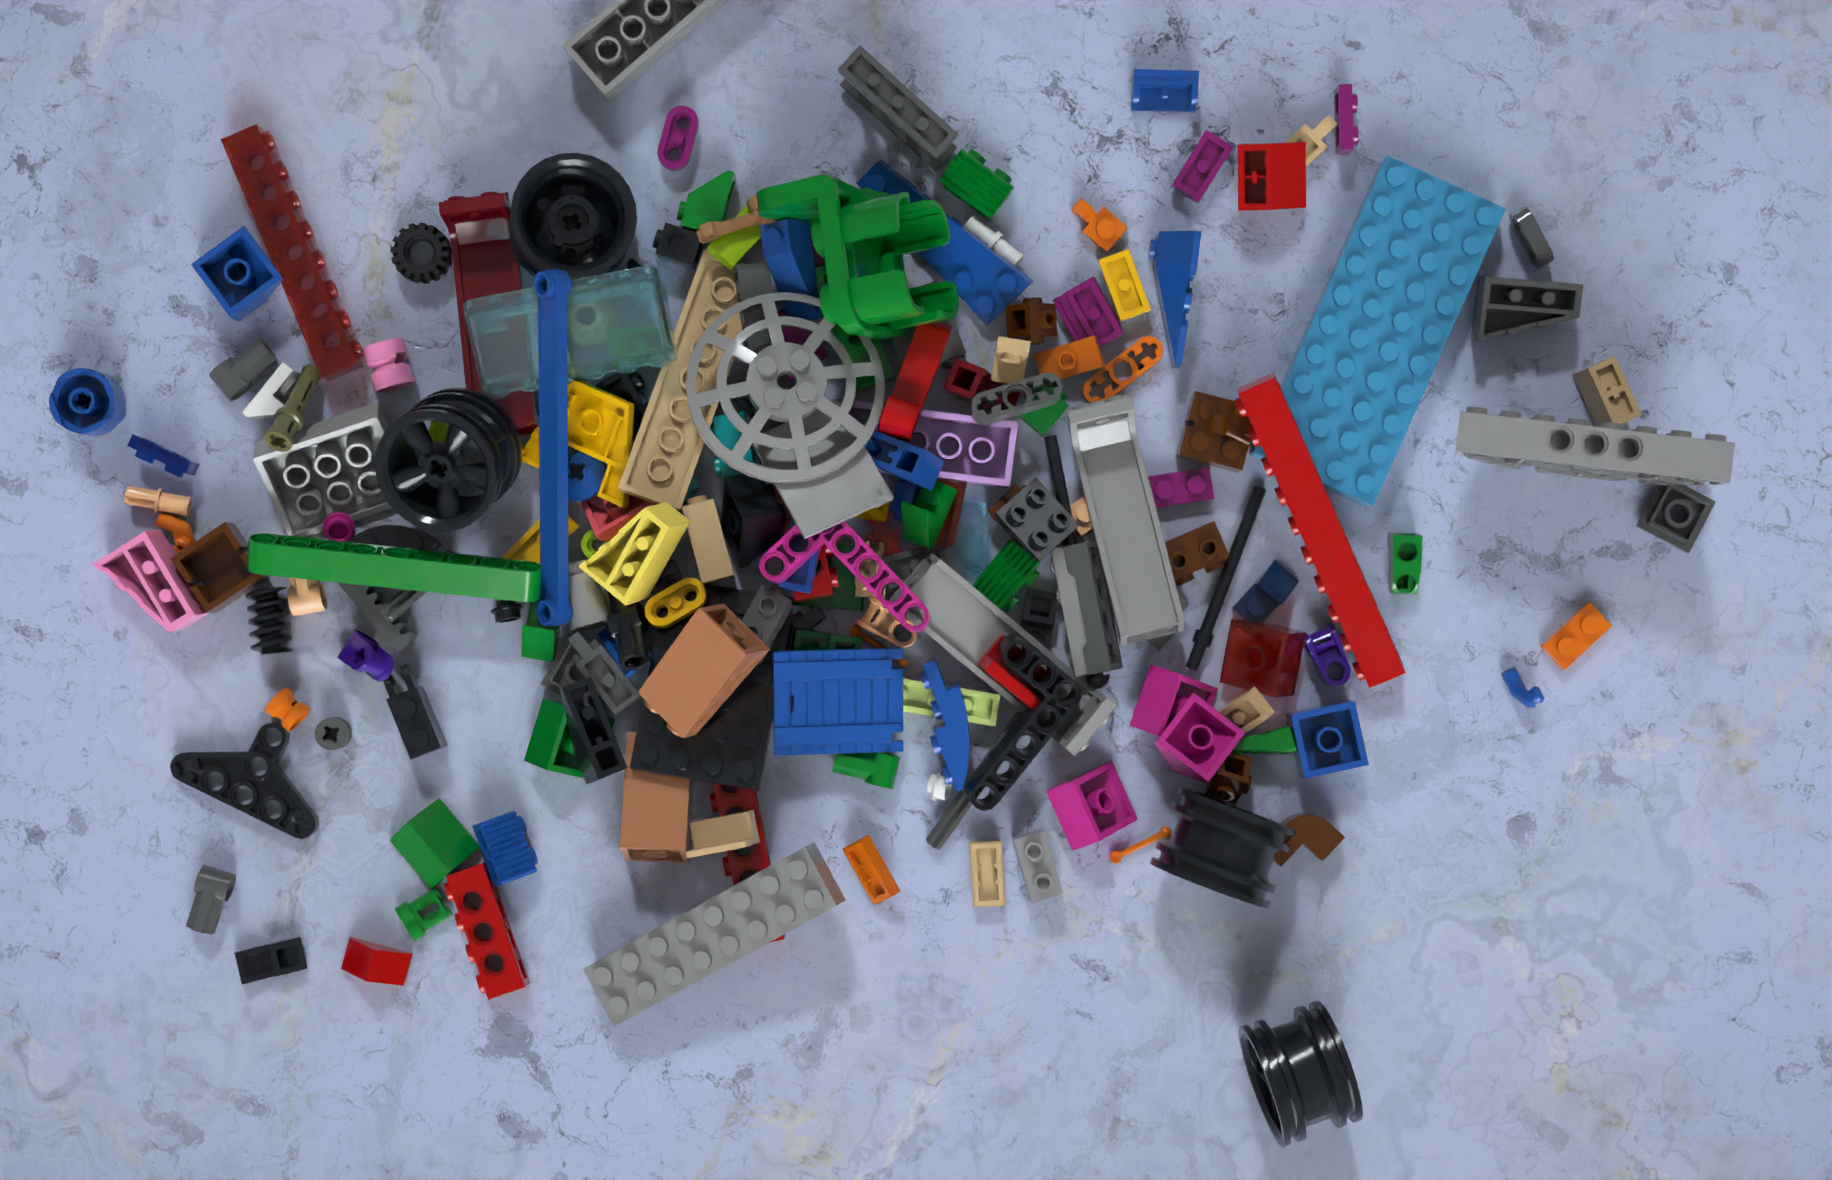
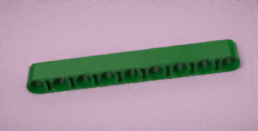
M257 533L248 537L247 570L255 574L519 602H535L540 599L542 565L532 561L268 533Z

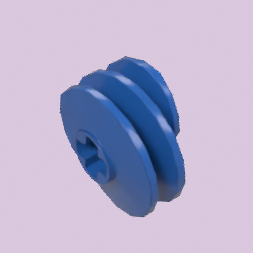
M568 446V500L584 502L598 494L607 465L605 462ZM584 465L585 468L582 470L584 477L581 480L577 477L572 480L574 476L573 467L578 466L581 468Z

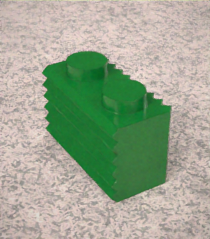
M961 149L939 178L938 184L987 221L991 222L1013 192L1014 186L1010 184L1012 179L998 168L993 172L984 165L986 159L976 151L970 149L967 153Z
M1010 539L972 586L1000 610L1008 613L1020 599L1015 594L1024 584L1029 588L1040 575V572L1036 570L1040 563L1034 558L1031 560L1029 558L1031 556Z

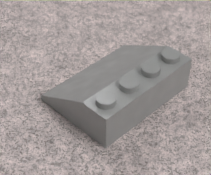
M379 402L302 427L299 431L295 432L293 446L286 452L272 449L264 440L255 443L253 460L288 536L308 537L323 532L324 520L335 512L346 513L355 521L392 508L380 490L375 472L377 446L384 432L389 427Z

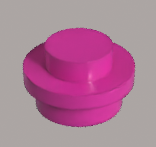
M335 512L324 520L323 533L328 540L348 542L354 537L356 524L350 515L343 512Z

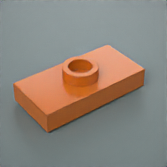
M1096 335L1033 354L1039 374L1053 373L1061 380L1105 366Z
M869 834L842 848L874 905L900 892L898 885Z

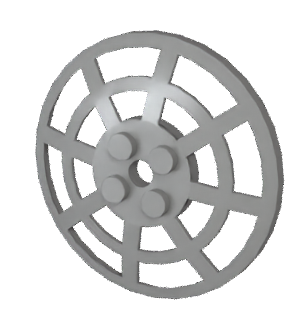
M781 292L748 298L728 308L714 319L702 333L693 349L687 371L686 393L693 424L704 443L718 458L731 468L749 477L766 482L789 484L808 482L825 477L844 467L861 452L878 426L884 405L885 381L878 352L869 337L858 336L868 351L871 362L852 363L843 344L830 332L836 324H830L825 317L819 324L798 317H779L774 302L782 300L796 301L821 307L820 299L805 294ZM761 303L765 319L746 327L733 340L716 332L725 321L736 313ZM781 326L799 327L811 331L812 334L803 346L785 342ZM768 329L772 345L764 348L758 354L741 345L752 335ZM823 340L827 341L836 351L842 365L823 366L820 359L814 354ZM708 343L724 351L717 370V388L697 394L698 365L702 352ZM733 356L750 365L745 382L727 386V371ZM783 375H789L794 378L796 385L788 390L782 389L777 384V380ZM875 376L874 404L866 425L863 426L849 415L855 398L856 377ZM846 378L845 396L842 405L839 407L824 397L827 380ZM748 395L751 403L758 410L749 424L738 415L730 399ZM720 402L728 420L742 433L732 451L724 446L711 431L700 407ZM819 409L832 418L821 429L805 435L802 419L810 416L815 410ZM768 419L778 422H789L792 438L773 437L760 431ZM840 426L857 437L849 447L837 456L822 464L811 466L808 446L826 439ZM753 442L775 449H794L798 469L767 468L751 463L743 458Z

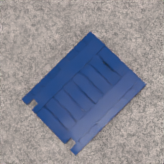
M903 648L773 651L774 756L903 752V740H892V732L903 731V668H892V659H903Z

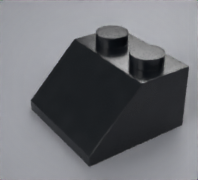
M739 474L724 477L721 527L740 568L750 565L780 538L781 523L785 522V510L782 504H778L772 484L766 485L763 480Z

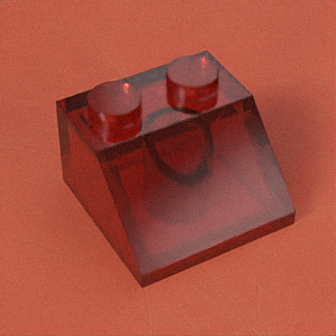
M1231 619L1219 682L1250 690L1255 686L1261 694L1276 698L1294 696L1306 632L1280 625Z

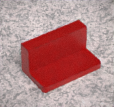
M1000 635L977 664L1033 710L1041 701L1035 695L1038 689L1011 669L999 657L997 652L998 644L1005 637ZM1013 645L1008 651V658H1017L1022 650L1018 646ZM1038 665L1033 670V678H1041L1046 673V670Z

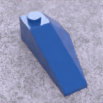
M1159 231L1156 240H1150L1148 259H1154L1153 273L1172 368H1179L1182 365L1188 320H1185L1186 313H1189L1193 296L1190 281H1193L1194 275H1196L1202 231Z

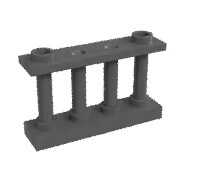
M859 45L838 68V73L845 78L840 83V86L935 172L955 151L957 146L952 142L957 138L958 133L863 47Z

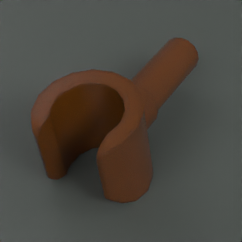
M1219 414L1210 416L1208 429L1211 433L1225 435L1246 446L1250 445V438L1234 429L1227 428L1229 417Z

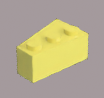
M667 502L645 507L624 525L616 536L609 542L604 543L598 548L599 551L578 567L625 606L645 600L649 597L690 520Z

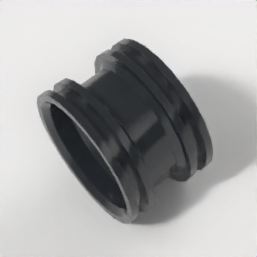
M563 153L543 159L528 170L519 181L513 194L508 231L514 255L524 270L534 278L538 272L543 270L559 269L569 274L571 290L585 289L599 284L615 272L623 262L630 247L637 224L636 202L629 185L621 174L608 163L594 156L581 153ZM576 185L579 188L578 195H569L567 187ZM541 199H547L550 202V208L542 211L538 208L537 203ZM597 203L605 204L607 207L606 213L598 214L595 211V205ZM573 218L577 221L576 227L579 229L572 228L569 232L565 229L566 223L563 221L570 222ZM541 231L547 232L549 240L546 243H539L536 240L537 233ZM596 235L605 237L606 243L604 246L598 247L594 244L593 239ZM568 249H573L577 253V258L572 262L567 261L564 257V253Z
M1178 786L1176 792L1181 794L1182 797L1179 803L1172 802L1170 807L1178 812V822L1171 841L1167 843L1157 842L1156 849L1160 850L1161 853L1159 858L1152 857L1150 864L1218 893L1259 907L1268 908L1270 901L1265 899L1266 893H1274L1276 888L1267 879L1271 865L1277 852L1281 850L1285 852L1290 851L1291 846L1285 842L1288 835L1295 837L1297 830Z
M1318 1000L1309 1004V1010L1302 1005L1296 1007L1293 1015L1294 1021L1270 1029L1268 1024L1261 1019L1255 1021L1254 1029H1251L1248 1025H1243L1239 1027L1238 1031L1243 1059L1258 1104L1271 1133L1282 1148L1291 1144V1137L1297 1142L1305 1140L1307 1126L1330 1119L1337 1128H1341L1347 1125V1118L1353 1123L1363 1118L1360 1091L1346 1048L1332 1017L1325 1006Z

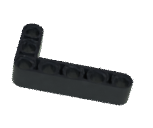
M1010 634L1000 640L997 648L998 655L1011 669L1040 691L1037 697L1041 701L1033 710L1029 706L1024 710L965 785L967 798L975 808L981 811L991 810L999 803L1082 698L1081 687L1076 681L1017 635ZM1013 645H1021V654L1015 659H1009V649ZM1041 664L1046 665L1044 676L1038 679L1033 678L1034 668ZM1070 684L1071 691L1069 695L1064 698H1058L1059 688L1062 685ZM1043 710H1050V718L1044 723H1037L1038 714ZM1029 735V744L1025 748H1017V740L1021 736ZM1002 761H1009V769L1005 773L997 774V765ZM980 787H989V793L985 798H975V793Z

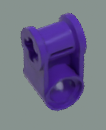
M1330 622L1326 625V628L1309 635L1306 632L1301 634L1306 652L1313 662L1320 681L1330 687L1346 683L1350 678L1351 668L1334 624ZM1326 638L1328 639V641L1316 645V642ZM1330 663H1336L1342 669V675L1337 681H1333L1327 676L1326 669Z
M356 629L353 630L337 656L339 660L358 672L364 671L378 682L386 680L394 667V658L381 648L377 641Z

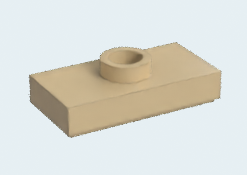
M1002 840L969 842L973 908L1005 906Z

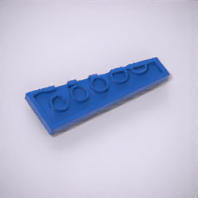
M883 160L877 161L856 183L861 189L868 187L877 192L883 191L891 195L901 192L909 193L910 203L932 200L926 194L919 192L916 186ZM946 214L951 236L949 244L939 248L920 251L919 253L945 281L956 284L959 297L988 326L1006 309L1005 306H1009L1034 281L1005 257H1000L991 250L980 237H975L966 230L960 221Z

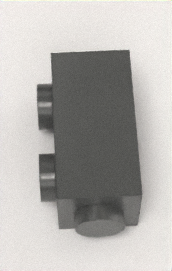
M761 585L741 621L770 648L790 614L793 605L788 598L789 593L775 585H772L771 588Z

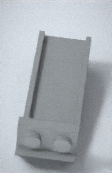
M1128 394L1117 395L1106 400L1083 403L1065 409L1072 447L1117 623L1120 646L1184 631L1185 619L1137 436L1135 407L1132 396L1129 397Z
M929 551L904 581V584L924 603L930 613V623L923 631L1022 713L1028 706L977 664L1000 635L1007 636L1011 634L1021 637L1078 683L1082 690V698L1052 736L1054 740L1071 754L1076 756L1079 751L1085 750L1091 743L1092 735L1096 730L1111 719L1113 710L1117 706L1098 690L1091 688L1080 676L1075 677V673L1071 668ZM900 587L890 598V602L896 601L901 596ZM913 608L907 612L906 617L916 625H919L924 620V612L918 608ZM1041 664L1040 666L1046 670V665ZM1070 684L1062 685L1059 688L1058 698H1064L1069 695L1071 691ZM1050 710L1041 711L1037 716V723L1046 722L1050 718Z

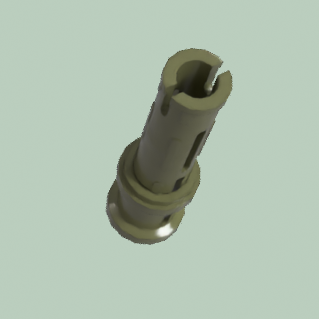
M311 364L303 366L302 372L285 406L275 412V422L272 428L268 429L264 434L265 443L272 449L286 452L292 448L294 443L293 436L303 426V412L323 375L317 366Z

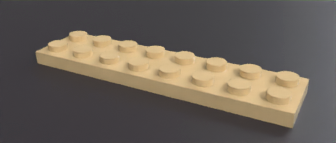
M706 249L702 253L617 489L654 504L667 502L679 512L704 445V441L693 424L688 408L686 393L688 365L693 349L702 333L715 318L728 308L738 304L734 269L732 271L707 252ZM736 313L725 321L716 332L733 340L742 331L740 313ZM708 343L702 352L698 365L697 394L717 388V370L724 351ZM734 356L732 357L728 367L727 378L735 358ZM719 402L700 407L709 428Z

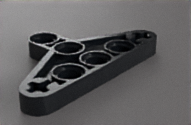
M267 723L262 726L249 751L185 752L176 755L171 761V773L177 780L295 838H308L318 830L319 819L316 813L278 765L290 739L289 732L281 726V723ZM270 728H277L282 734V740L277 746H270L265 740V734ZM256 757L264 758L268 765L265 774L260 776L251 770V762ZM190 759L192 760L190 766L197 770H203V764L209 768L204 770L201 776L194 772H187L184 775L182 773L184 768L180 766V762ZM212 772H219L224 778V785L219 790H213L208 785V776ZM242 786L249 787L253 792L252 801L246 805L240 803L236 795L237 790ZM271 800L278 801L282 806V814L277 819L270 818L265 810L267 803ZM290 806L296 809L291 813V816L297 819L304 816L308 817L307 823L311 825L310 829H304L300 832L298 830L299 824L292 820L287 821L286 825L283 824V821L289 816Z

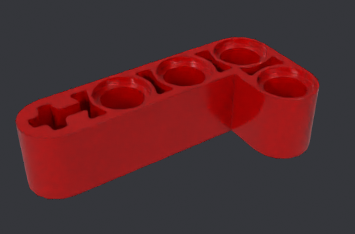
M937 321L916 327L892 394L888 397L878 432L910 443L950 337L952 326Z

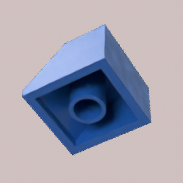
M245 226L191 264L229 317L238 322L264 304L284 280Z

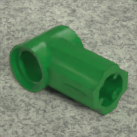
M883 752L838 753L835 757L832 772L864 779L866 783L893 789L901 757Z

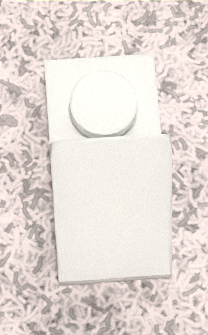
M282 362L242 413L252 419L274 418L275 412L286 404L280 398L282 395L287 396L291 393L297 382L296 378L300 373L292 366Z

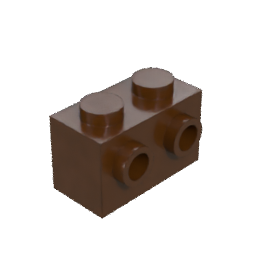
M1215 521L1165 542L1177 586L1195 579L1193 572L1205 568L1206 573L1225 566L1222 560L1230 557Z

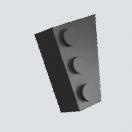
M1478 275L1471 340L1481 342L1502 335L1514 334L1535 327L1579 318L1583 285Z

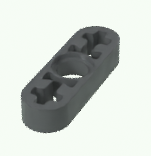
M1043 373L980 392L972 400L971 416L977 423L989 425L1052 406L1061 398L1062 381L1053 373ZM1043 384H1047L1049 388L1054 387L1052 395H1048L1046 391L1040 392ZM1012 392H1020L1025 396L1026 402L1021 406H1014L1009 403L1007 396ZM1033 393H1036L1035 401H1032ZM998 397L1002 398L1001 403L1004 410H1001V404L997 405ZM985 402L988 407L993 406L990 414H986L984 410H979L981 403Z

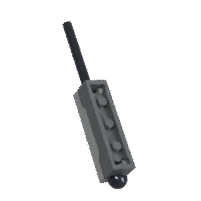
M1057 435L1044 437L1055 497L1072 516ZM1074 530L1062 541L1063 547L1052 550L1050 563L1058 583L1056 595L1064 615L1062 627L1064 635L1068 638L1070 652L1068 659L1070 667L1074 670L1075 677L1085 675V681L1091 688L1101 689L1108 684L1110 674L1103 675V672L1123 668L1109 591L1096 541L1078 543Z

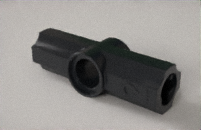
M608 592L611 613L607 614V623L612 636L616 640L619 665L624 670L631 669L636 671L642 669L649 661L645 631L649 630V622L640 601L625 606Z

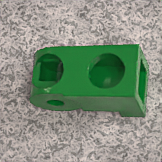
M1388 533V588L1390 593H1418L1423 536L1417 533Z

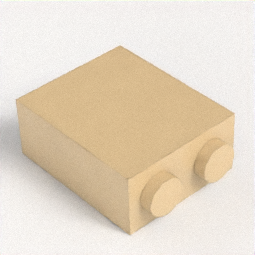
M700 495L687 499L688 505L682 506L684 516L690 520L687 529L702 584H711L734 578L735 575L714 498L708 500L706 495Z

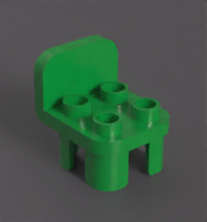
M817 175L767 187L756 193L760 217L775 221L785 219L809 221V227H812L811 235L815 250L819 256L825 258L828 284L823 285L820 290V306L825 319L830 324L838 323L848 334L883 340L904 335L908 327L952 319L956 316L959 300L955 283L943 281L908 289L907 276L904 270L903 255L939 248L949 244L951 239L949 223L943 208L938 202L934 200H921L910 203L909 193L901 192L891 195L883 191L877 192L868 187L858 189L840 179H834L827 175Z

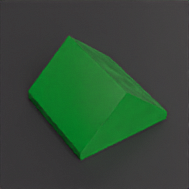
M440 798L410 819L389 840L430 889H433L447 875L480 849L478 842Z

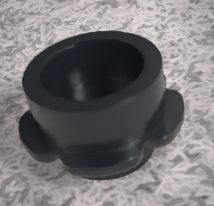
M501 600L496 602V608L492 609L491 613L494 614L496 623L511 622L521 619L520 609L523 606L515 604V601Z

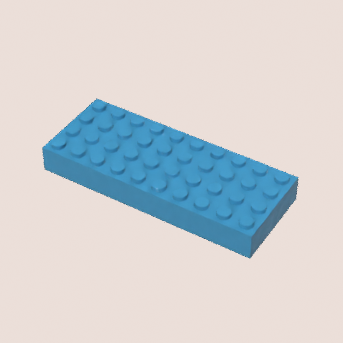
M1386 156L1376 170L1280 385L1326 490L1364 507H1371L1375 504L1506 210L1502 206L1390 156ZM1261 445L1258 447L1253 446L1250 452L1251 456L1259 460L1266 457Z

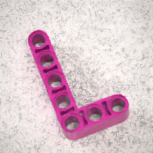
M845 521L807 538L808 547L799 553L791 549L793 539L797 536H802L795 524L760 559L759 568L762 575L772 583H782L825 544L906 630L919 633L925 630L930 623V613L924 603ZM851 537L855 540L853 551L846 554L839 552L837 546L840 539ZM773 559H781L784 562L783 571L779 575H770L767 572L768 563ZM874 561L878 564V572L873 577L867 578L861 575L860 568L864 562ZM894 584L901 588V596L896 601L890 602L883 598V591L888 585ZM913 608H918L924 612V620L916 626L906 622V614Z

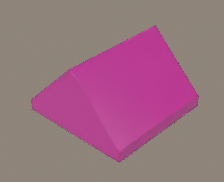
M1193 692L1155 744L1172 771L1208 783L1245 732Z

